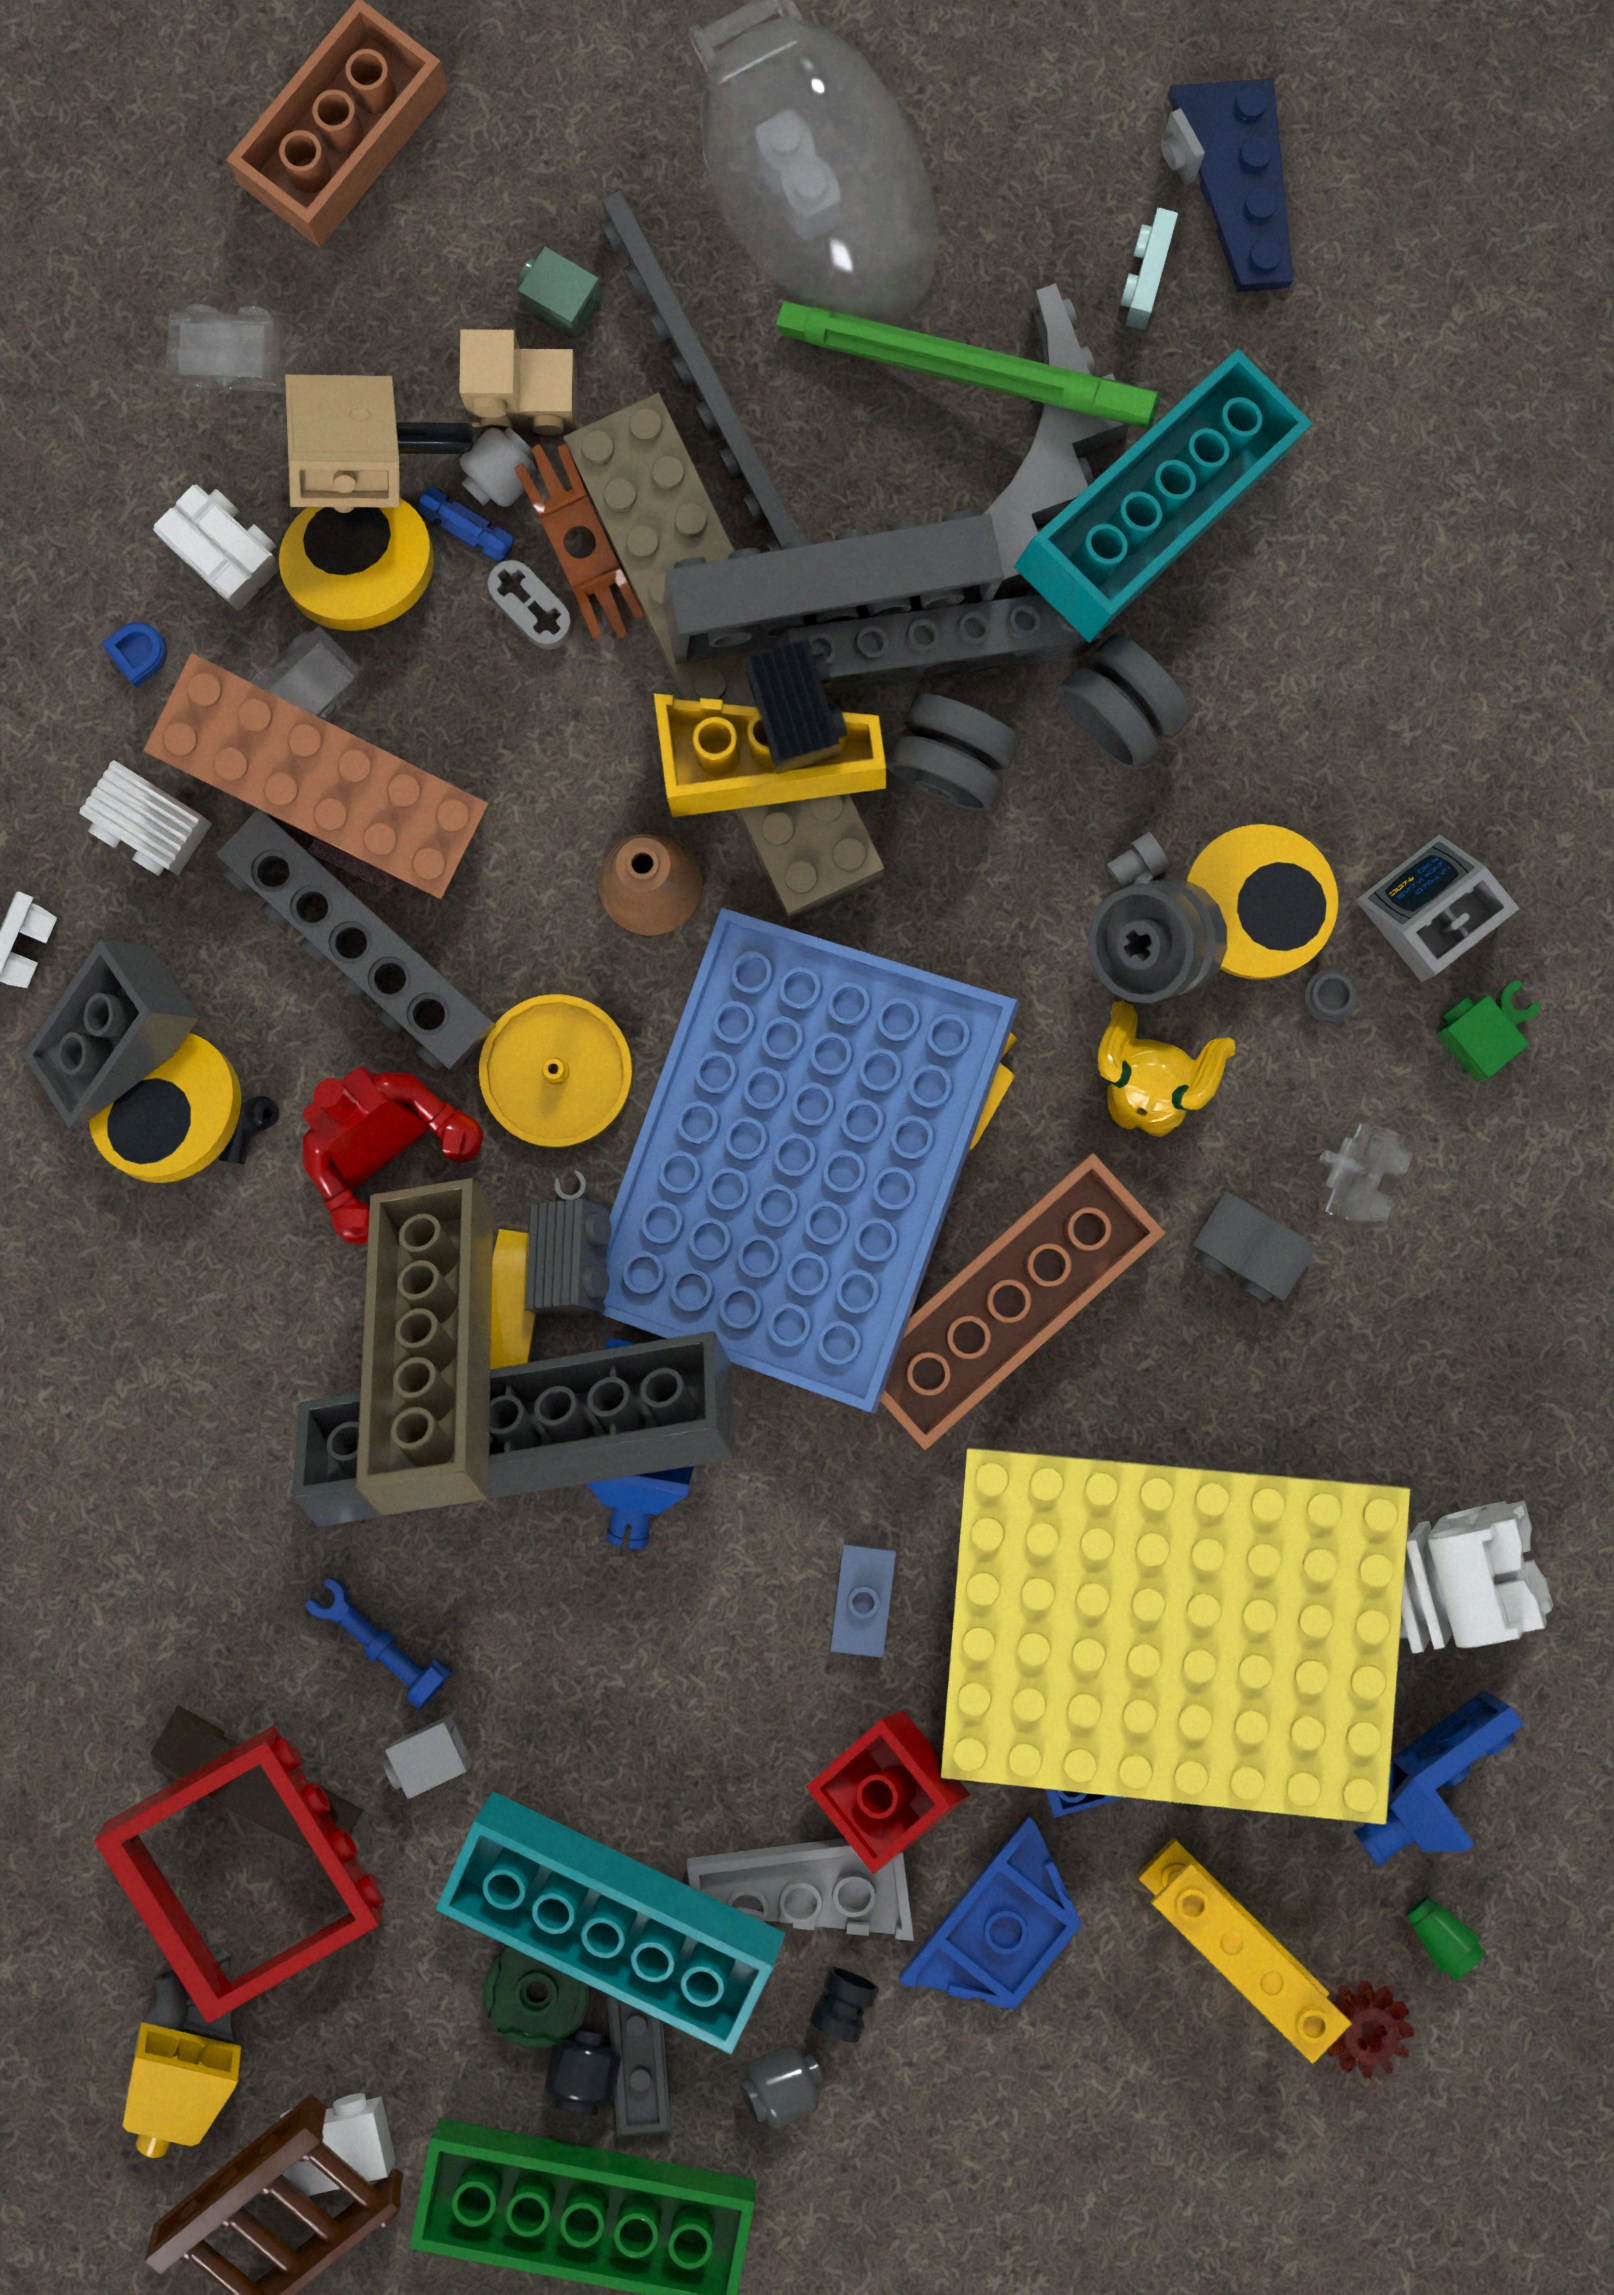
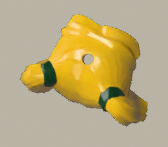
M1124 1000L1114 1001L1110 1013L1112 1019L1098 1049V1069L1101 1076L1110 1082L1107 1091L1108 1110L1112 1119L1120 1127L1126 1129L1138 1127L1151 1136L1162 1137L1182 1123L1188 1109L1199 1110L1203 1108L1215 1095L1221 1083L1226 1059L1235 1055V1040L1229 1037L1215 1038L1207 1043L1196 1060H1192L1183 1050L1176 1046L1151 1039H1137L1138 1018L1134 1006L1126 1003Z

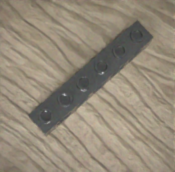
M1041 594L789 628L786 629L772 648L777 649L780 646H788L801 640H809L813 655L823 653L825 656L832 685L823 689L824 693L1078 657L1082 656L1099 642L1102 637L1100 632L1089 643Z
M257 809L216 853L227 865L221 873L245 895L251 888L254 889L266 900L260 910L283 930L291 923L305 936L299 945L319 964L323 965L330 959L341 969L343 974L337 980L358 1000L361 1001L368 994L379 1004L382 1009L376 1016L396 1035L400 1036L407 1030L421 1044L415 1049V1052L437 1072L445 1065L449 1070L457 1073L484 1044L487 1035L497 1026L262 810ZM279 862L287 863L289 866L288 879L278 887H269L266 881L269 868ZM314 898H326L328 902L326 916L319 922H307L304 914L306 905ZM353 933H364L367 939V947L364 953L357 958H346L343 953L345 939ZM392 968H402L406 975L404 987L395 994H385L381 987L383 975ZM431 1003L442 1004L445 1011L443 1023L434 1030H424L419 1021L422 1009Z

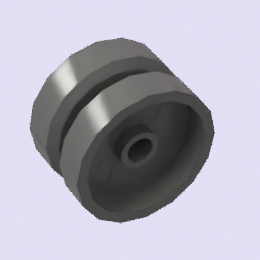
M1112 634L1094 651L1091 657L1094 670L1078 667L1059 685L1057 691L1062 703L1082 730L1113 760L1128 770L1137 772L1159 750L1156 736L1172 739L1192 719L1193 712L1182 690L1150 654L1123 635Z
M928 693L916 694L904 722L914 736L896 738L887 758L886 768L905 783L950 804L973 811L990 812L1002 786V782L993 770L1010 768L1021 742L1020 737L1015 731L999 720L966 704L939 695Z
M1161 879L1147 884L1142 883L1128 886L1110 894L1096 910L1089 929V956L1097 976L1112 993L1130 1002L1154 1003L1169 997L1186 994L1205 986L1220 970L1227 951V926L1219 905L1204 888L1185 879Z

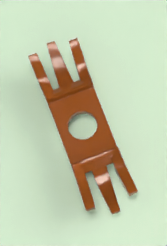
M565 443L557 447L572 489L566 492L541 445L538 444L532 447V451L551 499L543 502L523 463L515 466L514 469L545 528L573 589L593 640L602 636V633L587 597L592 593H595L619 639L627 636V632L609 585L617 584L636 620L645 615L602 529L567 444ZM577 526L588 528L596 540L594 551L585 558H575L565 549L564 539L567 532Z

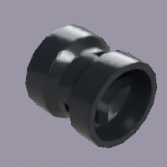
M831 1967L824 1981V1988L828 1995H825L822 2001L815 2003L809 2021L813 2026L829 2036L846 2042H859L865 2027L862 2019L864 2015L863 2010L873 2006L879 1988L873 1982L842 1968Z

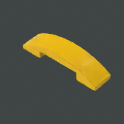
M499 1229L492 1260L490 1369L530 1363L537 1314L525 1310L528 1233Z

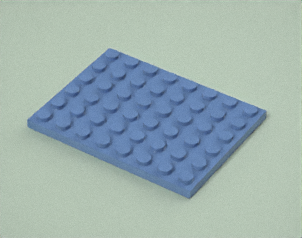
M721 907L609 1217L612 1233L607 1243L608 1247L605 1249L608 1255L605 1262L607 1264L606 1271L609 1276L610 1285L606 1299L603 1301L606 1309L603 1313L598 1314L667 1339L714 1331L730 1362L876 1414L1020 1003L1016 999Z

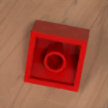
M904 1710L889 1715L877 1722L806 1786L872 1874L877 1873L922 1838L971 1796L960 1780L941 1778V1756Z

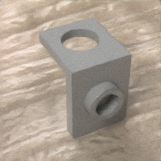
M1179 108L1170 113L1161 140V149L1169 167L1172 170L1178 171L1183 183L1187 186L1200 179L1198 171L1205 152L1182 109Z

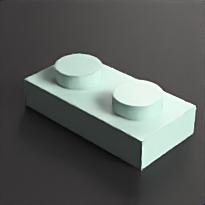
M1158 208L1152 226L1145 224L1141 226L1133 256L1143 258L1138 276L1128 274L1120 303L1121 306L1130 308L1126 326L1141 330L1146 329L1175 227L1177 212Z

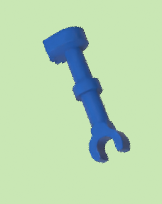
M328 1578L324 1584L334 1593L335 1601L330 1608L324 1607L313 1598L305 1604L308 1611L314 1617L320 1619L330 1618L343 1626L367 1648L364 1652L365 1655L373 1662L379 1659L409 1686L406 1699L420 1710L449 1679L452 1671L438 1658L433 1659L422 1670L393 1643L396 1638L386 1629L380 1632L355 1609L354 1605L349 1601V1592L343 1582L339 1579Z

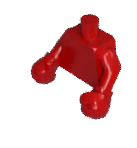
M364 1067L355 1068L340 1081L335 1078L321 1081L314 1090V1102L307 1106L302 1114L310 1127L303 1136L302 1164L324 1197L322 1202L329 1211L335 1233L346 1243L365 1244L368 1242L370 1206L366 1202H360L350 1188L352 1190L356 1189L429 1129L441 1139L440 1146L446 1157L459 1163L472 1161L481 1150L484 1135L476 1119L454 1108L448 1101L443 1103L414 1075L383 1072L377 1075Z

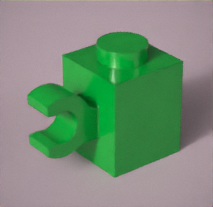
M1520 981L1504 986L1497 994L1496 1003L1489 995L1474 1002L1466 996L1442 1015L1447 1024L1436 1033L1437 1036L1476 1082L1491 1077L1529 1045L1528 1041L1515 1026L1534 1017L1541 1006L1538 1002L1527 1006L1523 1011L1513 1007L1511 998L1514 992L1523 986Z

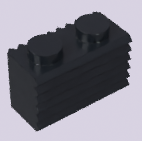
M801 640L798 643H791L788 646H780L777 649H770L766 652H759L756 655L745 657L744 663L747 679L776 774L839 757V740L847 738L848 734L840 706L829 707L823 688L832 685L824 654L813 655L809 640Z

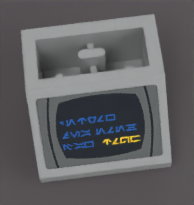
M1440 834L1356 899V902L1421 982L1437 975L1520 909L1486 866Z

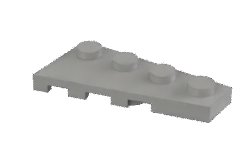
M845 1838L687 1858L690 1887L764 1923L765 1921L793 1924V1928L814 1930L815 1926L846 1929V1934L869 1936V1932L895 1934V1939L914 1941L903 1852L875 1874H872Z

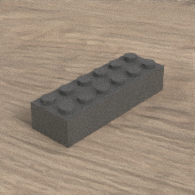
M965 510L944 516L942 522L921 525L919 520H906L893 524L889 527V531L868 535L865 529H854L840 533L835 537V541L814 544L813 539H797L785 543L782 546V550L761 553L758 548H745L730 553L726 560L708 563L702 557L684 559L675 563L674 569L666 570L663 607L676 665L772 648L786 629L992 601L1004 575L991 514L974 516L973 511Z

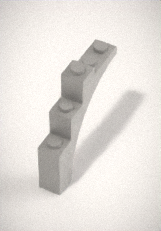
M1056 283L1036 290L1032 310L1043 347L1044 364L1096 376V366L1091 351L1087 346L1080 347L1074 332L1075 329H1078V320L1071 300L1069 298L1062 300ZM1113 373L1101 377L1116 381ZM1043 403L1041 421L1029 453L1010 485L984 512V514H991L1004 575L996 594L1029 583L1013 566L1032 538L1044 528L1037 529L1036 525L1054 519L1094 482L1092 471L1086 458L1078 459L1077 455L1126 438L1130 425Z

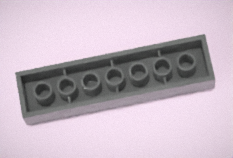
M714 1331L490 1369L488 1499L735 1459L732 1363ZM361 1392L300 1402L292 1498L317 1527L414 1512L407 1511L380 1515L356 1488Z

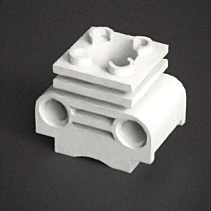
M1502 1501L1448 1514L1441 1517L1433 1529H1431L1430 1522L1425 1521L1418 1523L1413 1532L1410 1533L1408 1525L1400 1638L1409 1639L1412 1654L1423 1652L1430 1639L1434 1649L1444 1648L1452 1633L1457 1647L1469 1648L1519 1639L1522 1632L1545 1628L1547 1623L1545 1615L1551 1612L1553 1603L1546 1578L1538 1569L1535 1561L1524 1562L1523 1552L1531 1551L1530 1536L1532 1530L1525 1501L1511 1504Z

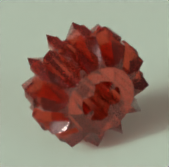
M1362 1980L1358 1986V1995L1355 1996L1347 1985H1341L1339 1991L1345 2001L1341 2005L1333 2000L1330 2001L1352 2024L1336 2039L1326 2052L1330 2057L1339 2056V2065L1347 2073L1359 2066L1361 2074L1365 2078L1371 2079L1374 2074L1375 2064L1378 2063L1386 2073H1393V2064L1389 2058L1393 2054L1400 2058H1408L1409 2050L1399 2040L1414 2036V2028L1409 2023L1403 2021L1409 2014V2009L1403 2001L1393 2002L1394 1993L1387 1986H1382L1374 1992L1371 1983L1368 1980ZM1369 2020L1373 2033L1369 2037L1364 2038L1360 2025Z

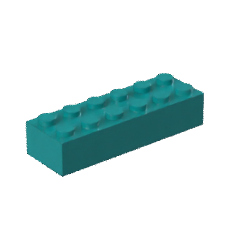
M1237 349L1036 534L1013 567L1090 643L1291 451L1313 423Z
M492 1791L474 1820L435 1909L729 2054H732L769 1978L785 1936L784 1932L494 1791Z

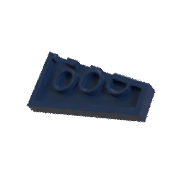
M1274 79L1171 85L1167 95L1173 111L1179 108L1182 109L1205 152L1198 171L1201 179L1199 185L1205 202L1210 204L1217 224L1216 233L1237 292L1289 288L1293 282Z

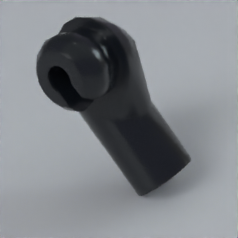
M256 1096L242 1103L235 1132L219 1155L218 1160L245 1165L249 1139L273 1126L278 1121L280 1116L278 1105L266 1096Z

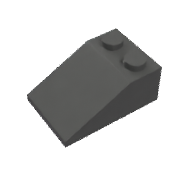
M100 939L22 1056L68 1128L79 1129L171 1058L200 1017L150 945Z

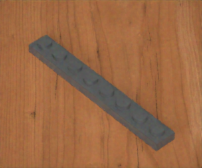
M621 190L602 199L606 218L599 222L602 233L612 252L619 249L622 250L629 264L623 268V272L636 298L645 294L653 310L646 314L649 324L657 340L660 343L668 340L673 348L676 357L670 359L676 377L683 388L692 385L700 401L694 405V409L703 429L707 434L716 431L724 447L717 451L728 477L731 480L739 477L748 493L742 496L741 499L749 518L755 526L763 522L771 538L770 541L765 543L767 551L782 550V546L785 543L801 539L627 201Z

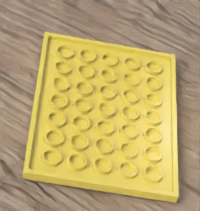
M968 1448L941 1778L1386 1825L1410 1489L1398 1486Z

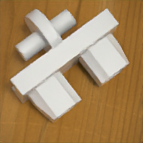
M19 891L15 893L0 928V982L27 988L38 963L11 952L18 932L47 943L57 917L42 907L31 903L33 897Z

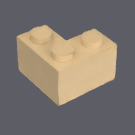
M460 329L459 393L472 426L480 427L482 432L491 427L498 428L502 432L508 426L511 429L512 427H532L533 432L542 435H557L563 433L564 428H576L577 364L573 349H520L514 330Z

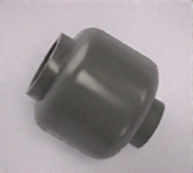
M790 2045L782 2046L751 2061L746 2068V2080L740 2082L744 2099L756 2123L759 2124L765 2121L768 2126L774 2129L783 2128L817 2110L819 2101L817 2088L824 2085V2079L815 2058L811 2054L803 2058L801 2053L794 2046Z

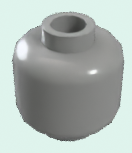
M509 426L503 432L495 427L488 428L473 443L472 450L465 452L460 457L461 468L468 475L461 484L483 506L492 499L499 506L508 507L525 491L514 467L523 463L532 481L534 482L537 478L538 471L533 463L536 460L533 451Z

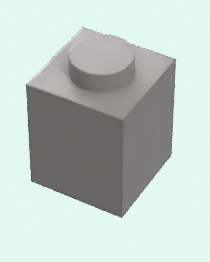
M451 1714L393 1741L385 1749L388 1758L383 1761L386 1774L392 1786L396 1790L402 1787L407 1800L467 1772L473 1763Z

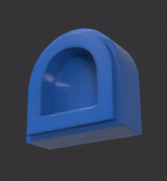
M133 622L123 626L101 643L136 688L157 673L167 658V645L162 635L151 625L142 622Z

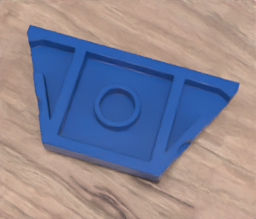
M1026 1813L898 1974L899 1981L904 1985L910 1987L921 1985L947 1991V1995L968 2000L971 1998L984 1999L991 2005L1015 2010L1081 1927L1082 1923L1038 1826L1029 1813Z

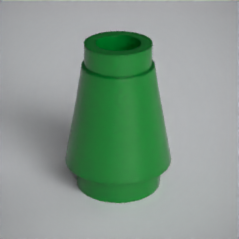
M1430 1895L1422 1898L1405 1915L1411 1922L1413 1929L1439 1972L1443 1973L1446 1971L1453 1980L1465 1975L1484 1957L1486 1951L1478 1943L1480 1936L1438 1902L1436 1903Z

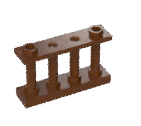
M310 2094L154 2224L145 2262L161 2274L178 2259L184 2261L189 2258L231 2295H295L376 2228L383 2229L393 2221L401 2206L400 2196L403 2174L397 2168H394L387 2178L381 2179L374 2186L323 2142L324 2135L322 2131L327 2107L314 2095ZM298 2160L300 2162L308 2160L350 2196L354 2202L333 2218L286 2178L283 2173ZM258 2193L260 2195L268 2193L315 2234L296 2250H293L243 2206ZM218 2226L221 2228L229 2226L274 2264L275 2267L254 2283L208 2244L204 2238Z

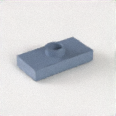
M843 1543L830 1652L884 1658L896 1549Z

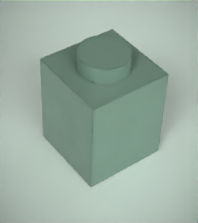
M546 246L541 251L537 260L531 258L526 262L517 280V287L519 288L517 291L522 308L574 340L578 338L603 297L598 277Z

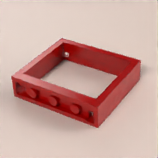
M274 1725L106 1821L94 1839V1843L207 2024L379 1926L384 1908L383 1903L385 1899L377 1888L379 1881L372 1873L365 1875L356 1860L358 1851L351 1835L343 1827L337 1829L327 1813L330 1811V1804L323 1789L316 1782L311 1784L308 1782L299 1767L302 1765V1759L297 1747L292 1748L285 1737L282 1739ZM261 1764L351 1913L229 1982L138 1834Z

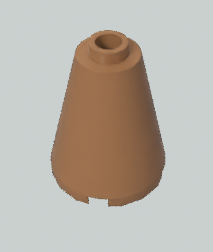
M656 831L635 833L615 844L604 858L598 876L599 896L608 915L627 931L645 936L670 933L686 922L697 909L703 889L701 868L690 848L674 836ZM646 869H651L646 874H640L642 871Z

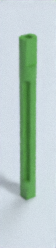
M784 301L776 322L781 335L805 341L810 345L1148 430L1152 427L1160 404V392L818 307L811 308Z

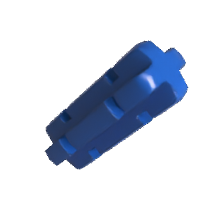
M429 487L422 494L417 507V511L421 516L433 523H436L437 520L441 521L440 527L475 549L480 545L483 547L482 553L496 562H502L510 554L515 541L512 534L499 526L492 529L490 527L491 521L457 500L450 503L448 501L450 496L436 487Z

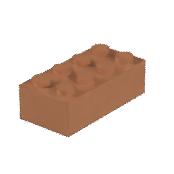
M356 0L226 159L237 182L248 193L321 248L448 92L449 86L442 63L437 57L363 0Z

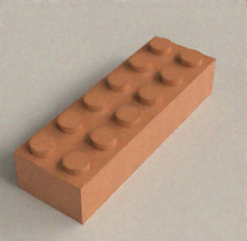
M193 653L190 654L143 750L439 899H442L489 804Z
M1094 1153L1087 1155L910 1315L880 1401L924 1450L928 1449L1166 1232Z

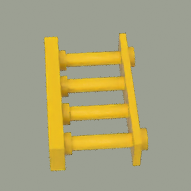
M1174 1836L1136 1874L1138 1879L1155 1895L1151 1900L1152 1904L1312 2064L1352 2024L1326 1998L1330 1994L1328 1990Z

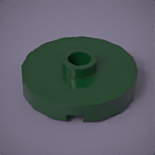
M508 1945L492 1961L483 1984V2007L488 2019H491L493 2025L498 2029L497 2032L505 2040L526 2049L549 2048L558 2043V2041L567 2038L582 2024L591 2000L590 1985ZM533 1982H541L547 1988V1995L543 1998H535L529 1993L528 1986Z

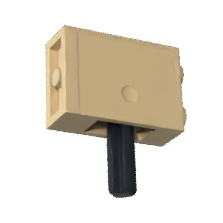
M285 374L290 507H334L335 510L341 513H348L354 507H399V454H464L472 450L473 430L472 426L468 423L396 422L392 376Z

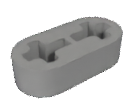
M515 560L503 561L493 568L489 574L488 588L492 599L504 614L539 648L551 650L564 645L570 638L573 628L570 614L565 605L522 562ZM509 576L512 580H516L520 576L524 578L520 584L524 593L529 597L524 604L511 592L504 597L501 595L504 591L501 582L504 577ZM536 607L549 618L556 613L560 615L556 620L560 629L557 633L553 635L548 630L543 631L541 634L537 633L540 625L536 616L532 613Z

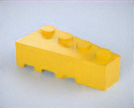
M654 693L666 794L672 818L886 789V764L879 716L842 712L848 737L839 740V757L776 774L756 707L723 704V700L700 698V702L674 699L673 695Z

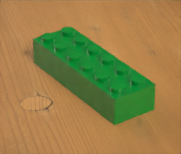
M440 2118L430 2139L409 2249L643 2295H737L755 2204L756 2179Z

